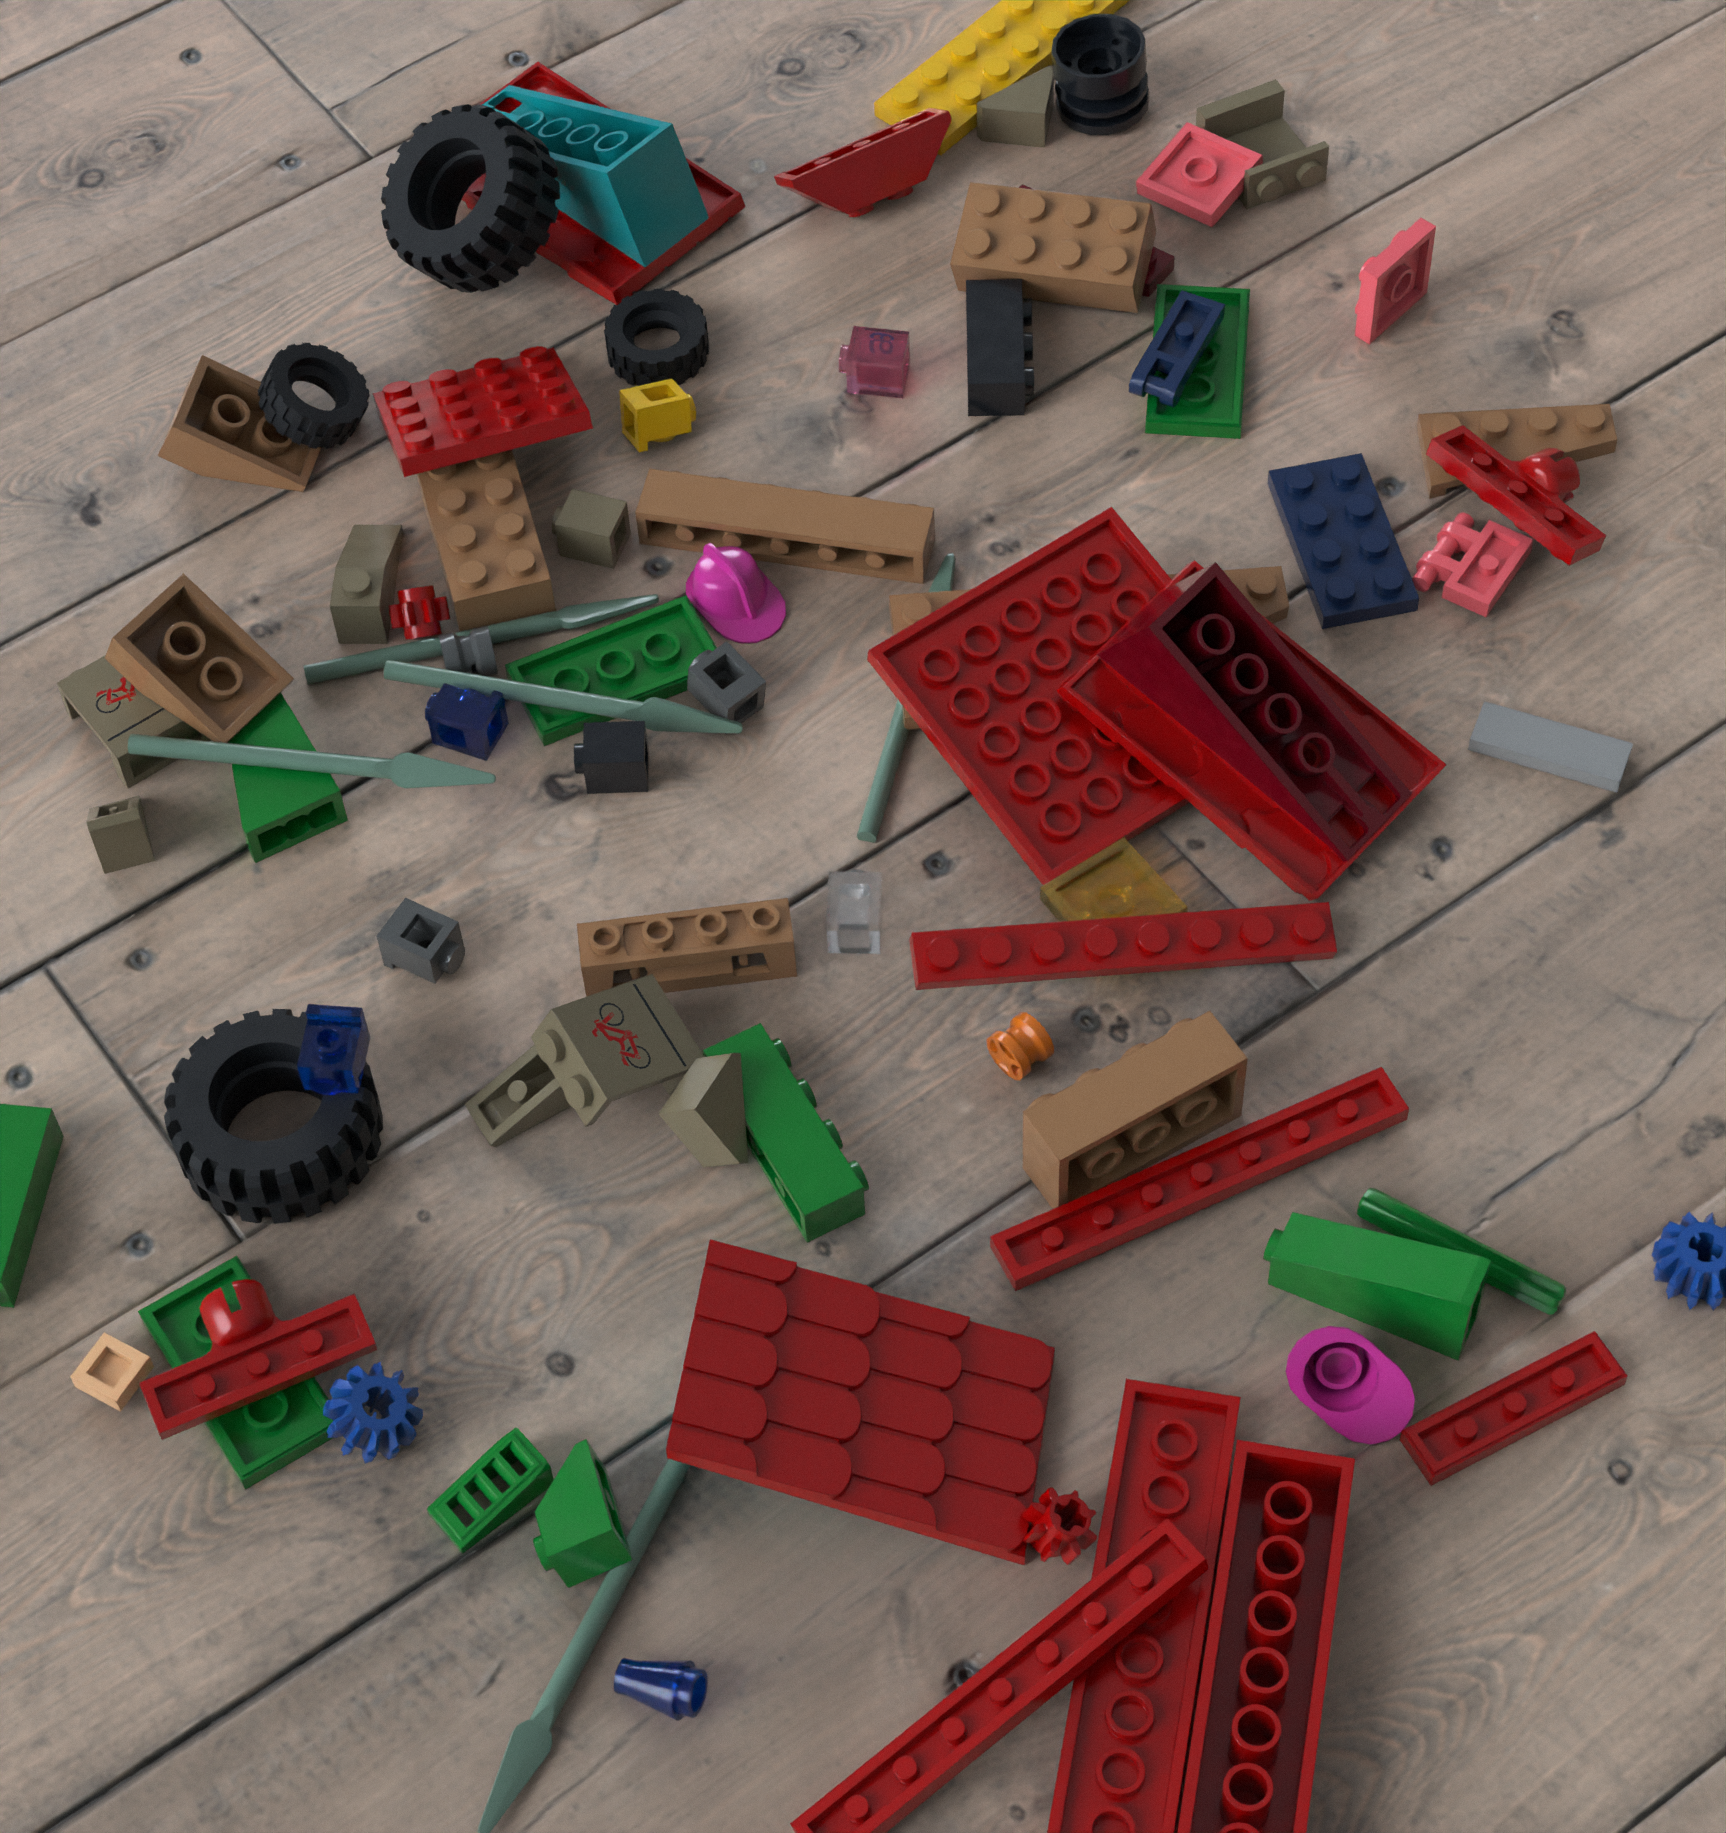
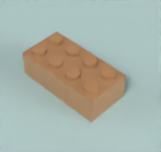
M970 182L950 262L958 291L966 292V280L1022 279L1023 298L1138 313L1156 235L1151 203Z
M512 450L417 474L424 507L459 632L556 611L551 578Z
M1211 1011L1195 1019H1183L1172 1026L1168 1033L1148 1044L1139 1043L1131 1047L1123 1054L1121 1059L1102 1069L1093 1068L1086 1071L1073 1085L1054 1095L1048 1093L1035 1099L1023 1111V1169L1052 1209L1142 1171L1242 1116L1248 1058Z

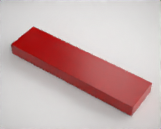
M1593 1331L1401 1431L1399 1440L1428 1483L1432 1486L1624 1386L1628 1375L1598 1334Z

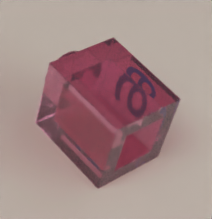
M853 326L849 345L842 344L839 355V372L846 373L847 393L903 399L910 368L909 331Z

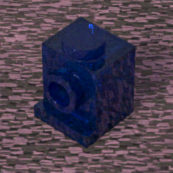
M444 683L438 693L434 692L430 696L425 708V719L429 724L433 744L485 761L488 760L509 724L503 693L495 690L490 697H486L474 689H461Z
M308 1004L306 1010L307 1024L297 1063L304 1090H313L323 1095H336L340 1092L359 1093L371 1038L363 1009L358 1007Z

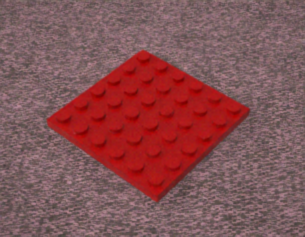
M1112 507L868 651V662L1047 891L1189 803L1176 789L1166 786L1120 743L1115 744L1056 691L1151 598L1172 580Z

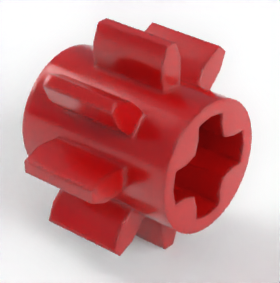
M434 585L397 591L399 604L388 606L392 629L403 627L405 640L442 634L440 621L450 620L446 596L436 598Z
M1050 1487L1039 1497V1503L1033 1502L1023 1512L1022 1516L1031 1522L1029 1533L1023 1538V1541L1031 1543L1033 1548L1041 1554V1561L1045 1562L1049 1557L1061 1555L1062 1560L1069 1565L1081 1555V1549L1086 1550L1096 1541L1098 1536L1089 1530L1091 1519L1097 1513L1095 1510L1089 1509L1086 1503L1079 1498L1078 1491L1074 1490L1071 1494L1058 1496L1056 1490Z

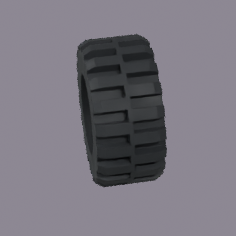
M469 104L452 107V112L446 109L432 115L430 123L423 122L413 130L414 136L409 142L403 141L397 150L400 153L395 164L390 163L386 173L389 182L387 187H383L381 196L382 203L386 205V209L381 210L383 226L387 229V239L392 249L397 251L399 258L450 289L473 293L479 290L487 291L499 287L500 280L504 283L511 281L519 275L517 270L522 266L529 267L537 258L534 253L540 245H546L550 234L547 232L550 223L556 222L558 207L555 206V200L560 199L559 181L554 179L558 176L555 161L550 157L549 149L541 140L499 111L496 112L488 106L480 104L475 106ZM486 173L484 188L477 204L462 221L455 225L457 210L465 192L472 183Z
M273 1009L272 1015L260 1016L258 1010L243 1014L244 1020L234 1024H230L229 1020H226L213 1028L215 1032L213 1036L208 1039L201 1036L189 1048L191 1054L189 1060L183 1057L179 1060L172 1072L175 1083L171 1082L166 1087L164 1098L167 1109L164 1115L166 1130L185 1178L189 1179L193 1191L202 1200L212 1202L215 1210L226 1216H233L237 1210L242 1221L261 1223L262 1217H272L274 1224L292 1222L291 1215L304 1212L306 1218L322 1212L320 1207L322 1204L331 1200L335 1205L349 1195L347 1186L351 1182L356 1185L361 1183L370 1171L367 1160L373 1161L378 1155L381 1146L379 1134L383 1130V1114L370 1066L367 1064L364 1052L357 1042L348 1039L346 1031L335 1023L328 1022L324 1026L321 1016L302 1012L300 1017L293 1016L291 1009ZM279 1091H298L310 1094L321 1100V1104L314 1116L303 1127L283 1138L270 1141H249L228 1133L229 1127L236 1115L246 1105L266 1094Z

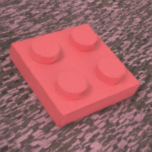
M1187 122L1137 179V194L1213 227L1244 191L1245 170L1263 164V156Z
M1420 218L1406 231H1399L1392 239L1390 245L1377 257L1372 256L1364 263L1359 273L1361 286L1359 300L1355 307V313L1357 314L1356 337L1370 345L1427 293L1436 231L1435 225Z

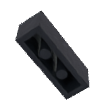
M1022 279L966 280L968 416L1025 415V396H1034V367H1024V361H1033V332H1023V327L1032 326V298L1022 297Z

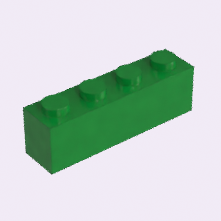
M759 1023L704 1049V1057L741 1053L747 1146L805 1241L808 1243L865 1215L864 1192L869 1190L867 1178L858 1162L853 1160L848 1163L840 1149L843 1148L842 1140L833 1122L830 1119L822 1121L814 1109L817 1107V1102L807 1081L804 1078L796 1080L789 1069L792 1067L791 1059L782 1041L779 1038L771 1040L762 1024Z

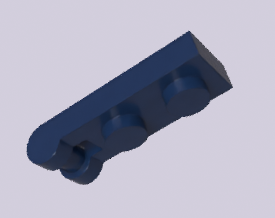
M1182 290L1135 368L1129 383V393L1140 397L1150 394L1159 397L1160 403L1176 407L1186 382L1224 319L1225 304ZM1156 371L1168 374L1166 379L1154 375Z

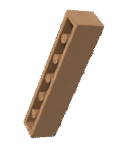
M649 469L635 511L639 544L703 553L704 546L710 542L716 548L722 546L740 547L750 553L754 560L920 584H924L935 542L934 508L873 500L867 497L830 494L816 490L808 491L779 487L772 484L729 480L723 477L714 478L685 474L678 471Z

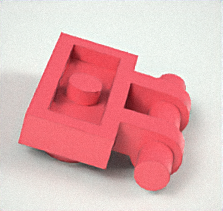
M1462 512L1455 517L1453 522L1444 524L1437 535L1438 543L1432 551L1425 552L1416 565L1417 573L1412 578V581L1418 591L1426 592L1434 582L1442 580L1445 582L1442 598L1487 617L1530 555L1534 539L1491 520L1487 522L1481 532H1477L1472 529L1474 526L1473 518L1469 514ZM1461 551L1466 553L1460 562L1451 558L1454 553Z

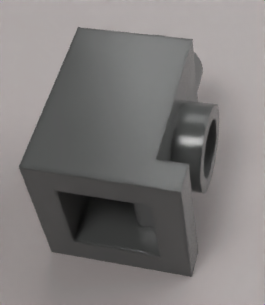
M726 641L714 651L706 650L700 653L692 661L688 668L687 690L711 714L743 723L764 707L766 681Z
M406 897L376 936L384 966L391 969L398 966L434 984L437 983L444 972L450 975L454 974L461 966L465 956V947L459 922Z

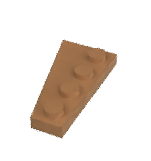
M1610 404L1418 414L1417 431L1429 499L1446 495L1447 488L1463 485L1460 480L1446 473L1442 466L1426 455L1432 438L1462 425L1511 461H1521L1543 449L1556 448L1564 451V456L1555 460V462L1568 456L1572 457L1575 462L1614 453L1617 444V435Z

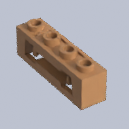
M788 898L577 924L580 964L586 997L627 983H613L614 971L629 969L633 980L640 977L639 968L641 967L646 968L647 975L653 974L664 993L797 977ZM763 953L767 962L765 965L733 969L731 960L732 956H738L739 964L746 966L748 965L749 954Z

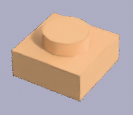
M104 1332L70 1378L76 1388L121 1412L140 1387L139 1382L146 1379L154 1365L150 1356Z

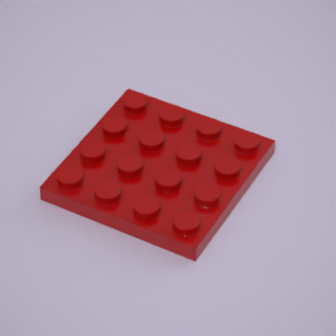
M543 346L530 347L520 352V356L505 360L487 358L478 361L474 368L458 372L452 369L440 370L432 373L427 380L411 384L408 381H396L384 386L383 391L372 393L378 415L404 477L593 429L589 409L554 347L549 349Z

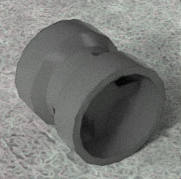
M488 625L473 628L469 636L466 637L464 635L458 636L455 633L439 635L445 668L447 670L471 674L477 672L483 676L498 674Z

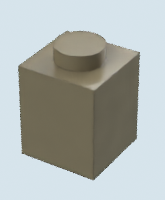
M572 489L564 506L557 507L552 519V533L557 535L560 556L614 569L631 534L627 501Z

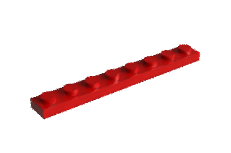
M1329 902L912 932L909 939L916 990L1333 959L1337 953Z
M1379 1067L990 1236V1248L1015 1291L1020 1290L1406 1121L1409 1107L1384 1069Z
M1168 1518L1165 1519L791 1822L790 1825L794 1832L887 1833L1209 1569L1206 1558Z

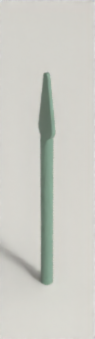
M953 553L945 556L928 592L952 591L956 561ZM899 700L896 703L857 832V838L862 841L875 843L908 736L909 730L904 727L902 704Z
M652 594L570 605L559 611L488 625L492 644L562 628L573 629L655 604L659 601L658 595ZM472 629L455 632V634L466 637L469 636ZM439 636L304 665L303 667L307 684L310 685L383 669L387 660L410 663L442 656L443 654Z
M387 660L384 666V679L632 721H645L646 728L653 731L739 734L743 730V725L739 722L657 697H651L644 702L393 660Z
M131 734L128 739V752L134 755L391 779L397 786L406 789L493 784L496 781V776L492 773L409 752L401 753L390 759Z
M671 1459L667 1460L626 1537L633 1560L608 1571L530 1719L518 1724L512 1731L477 1833H490L549 1754L553 1744L550 1730L690 1465Z

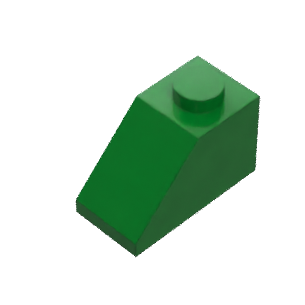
M587 1439L578 1442L573 1447L535 1510L541 1535L533 1538L534 1547L543 1568L546 1571L555 1569L568 1588L633 1560L607 1470Z

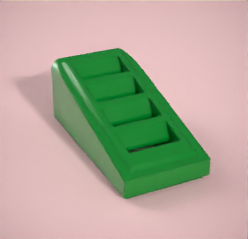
M515 1427L498 1440L427 1508V1513L463 1554L546 1491L554 1480L551 1466L525 1435ZM517 1460L527 1470L521 1477L511 1467ZM498 1475L509 1486L503 1494L491 1481ZM478 1490L491 1503L485 1511L472 1497ZM459 1504L474 1519L468 1527L452 1511Z

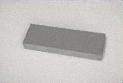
M1484 701L1470 737L1468 750L1617 793L1631 755L1633 743Z

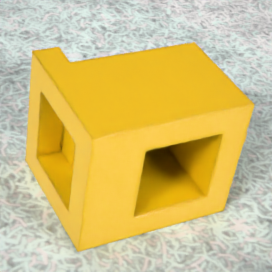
M673 379L619 390L622 433L638 452L648 451V442L650 441L667 442L674 439L676 435L692 432L691 422L696 420L694 400Z

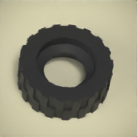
M662 288L652 291H638L633 296H626L621 299V303L614 305L610 310V316L606 317L604 334L608 362L610 367L614 368L615 374L620 379H625L632 386H640L667 379H673L678 385L686 383L685 380L690 377L694 378L699 373L698 370L704 367L707 362L706 355H709V340L706 316H703L701 306L699 304L696 305L693 298L688 295H681L679 291L675 290L665 291ZM654 328L672 329L680 335L679 342L659 350L639 348L635 345L634 338L639 333Z
M303 342L301 345H295V343L288 345L285 350L281 349L276 353L258 389V396H260L259 406L264 411L265 419L268 423L272 424L282 436L285 435L292 439V442L299 445L300 443L308 445V448L315 449L318 447L329 449L333 448L336 444L342 445L345 443L349 436L353 435L369 405L367 400L370 394L369 389L366 388V380L363 374L360 375L352 361L349 362L344 358V355L338 351L334 352L326 346L320 344L316 346ZM295 381H304L322 388L335 401V408L328 411L308 405L292 390L293 383Z

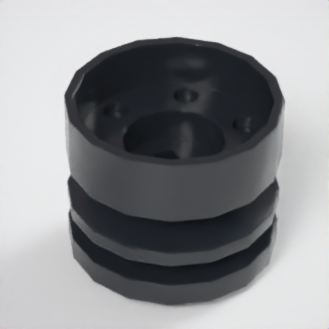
M1091 14L1077 18L1060 29L1053 39L1051 54L1053 74L1056 79V105L1062 122L1071 129L1088 135H1110L1125 131L1138 123L1148 110L1149 104L1146 41L1140 27L1128 18L1114 14Z

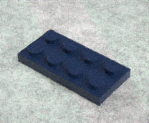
M1362 453L1269 470L1267 484L1322 629L1418 611V593Z

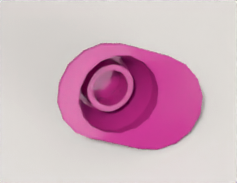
M710 542L704 546L703 556L699 558L694 570L686 581V595L691 604L715 631L728 640L742 644L758 643L771 638L781 629L786 617L785 601L779 590L759 569L752 555L742 548L734 546L716 548Z
M1327 1326L1310 1331L1299 1339L1290 1351L1285 1371L1290 1389L1302 1403L1315 1412L1336 1432L1349 1440L1365 1444L1386 1442L1400 1434L1411 1420L1415 1396L1410 1380L1396 1363L1363 1335L1349 1328Z

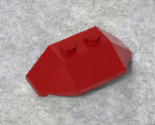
M928 108L795 168L774 176L777 185L830 210L848 214L849 217L867 214L874 210L873 203L886 197L888 200L905 197L913 192V185L927 180L951 123L950 112Z

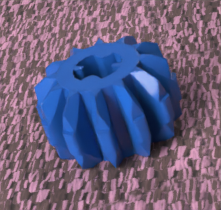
M1690 1212L1682 1217L1680 1224L1669 1221L1663 1228L1661 1239L1655 1242L1652 1251L1653 1261L1656 1262L1653 1271L1655 1281L1668 1283L1666 1289L1668 1299L1680 1294L1686 1296L1689 1310L1697 1305L1699 1299H1703L1714 1311L1717 1306H1720L1722 1298H1726V1226L1721 1228L1715 1225L1716 1220L1713 1212L1706 1216L1704 1222H1699Z
M381 1361L373 1364L369 1374L359 1365L350 1368L346 1375L347 1380L336 1379L329 1390L333 1399L326 1401L323 1407V1416L334 1421L327 1429V1438L344 1436L346 1441L341 1449L343 1455H349L355 1447L362 1449V1457L365 1464L372 1462L378 1451L387 1460H390L398 1454L400 1450L399 1445L409 1446L417 1435L413 1426L418 1425L423 1418V1409L412 1405L419 1396L418 1387L402 1389L400 1384L404 1378L403 1370L396 1371L391 1378L384 1376ZM364 1407H370L369 1413H372L374 1409L378 1410L382 1418L376 1419L377 1412L369 1416L365 1412Z

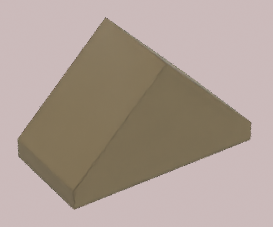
M1047 66L977 103V137L984 142L1045 148L1054 105L1053 69Z
M140 796L89 808L86 823L104 874L155 861Z
M741 1053L696 1058L659 1112L660 1117L703 1167L748 1163Z

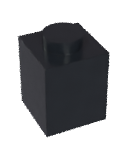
M645 721L584 723L583 743L574 744V768L576 774H584L587 794L648 792L649 747Z

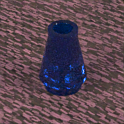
M623 1658L618 1664L614 1677L615 1693L628 1696L677 1721L681 1720L684 1716L695 1718L700 1713L708 1688L707 1672L696 1668L695 1663L691 1660H633Z

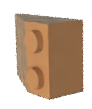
M202 355L187 383L158 456L204 477L304 492L321 447L317 449L308 448V445L301 443L299 445L292 442V439L287 436H282L278 433L276 428L268 423L265 419L264 411L260 409L258 389L261 382Z
M184 573L112 637L105 659L139 692L214 742L228 743L294 680L281 665Z

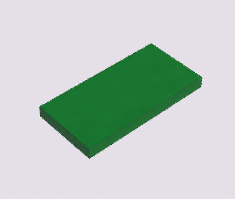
M1157 284L1153 338L1182 290L1225 304V314L1220 326L1186 382L1176 407L1162 404L1159 401V397L1148 394L1145 433L1240 439L1250 289ZM1156 371L1154 376L1166 379L1168 374Z
M685 595L505 664V670L509 680L644 702L651 697L667 699L687 691L688 668L692 661L700 653L706 650L714 651L717 647L689 598ZM521 702L544 746L582 732L584 723L608 722L616 719L614 717Z
M237 1255L138 1311L143 1324L171 1369L206 1355L212 1348V1341L200 1314L201 1302L208 1294L221 1287L231 1313L241 1309L232 1282L252 1278ZM312 1377L204 1423L246 1490L333 1439L327 1438V1429L334 1420L323 1416V1407L329 1399L316 1378Z

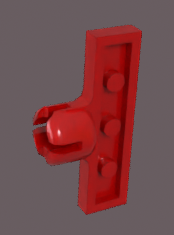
M1464 425L1431 439L1426 452L1427 456L1442 466L1446 473L1456 477L1474 491L1482 501L1492 505L1510 519L1518 529L1528 533L1546 547L1557 559L1564 561L1570 566L1600 551L1607 535L1565 504L1574 498V494L1571 491L1579 487L1580 473L1572 457L1568 456L1555 462V460L1564 456V451L1556 448H1546L1521 461H1511Z
M254 1279L232 1282L241 1307L240 1310L233 1313L229 1309L221 1287L208 1294L201 1302L200 1314L212 1341L211 1350L200 1358L139 1382L161 1439L164 1440L376 1351L375 1340L355 1293L294 1319L284 1321L275 1316L264 1286Z

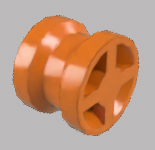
M1020 1012L1010 1021V1028L1005 1032L996 1031L987 1038V1048L995 1063L1005 1074L1018 1081L1031 1072V1065L1034 1062H1044L1054 1054V1045L1048 1032L1039 1021L1026 1012Z

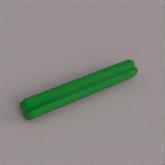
M1369 1188L1358 1204L1357 1215L1360 1218L1397 1237L1474 1254L1491 1260L1486 1283L1548 1315H1554L1565 1298L1566 1287L1563 1284L1376 1188Z

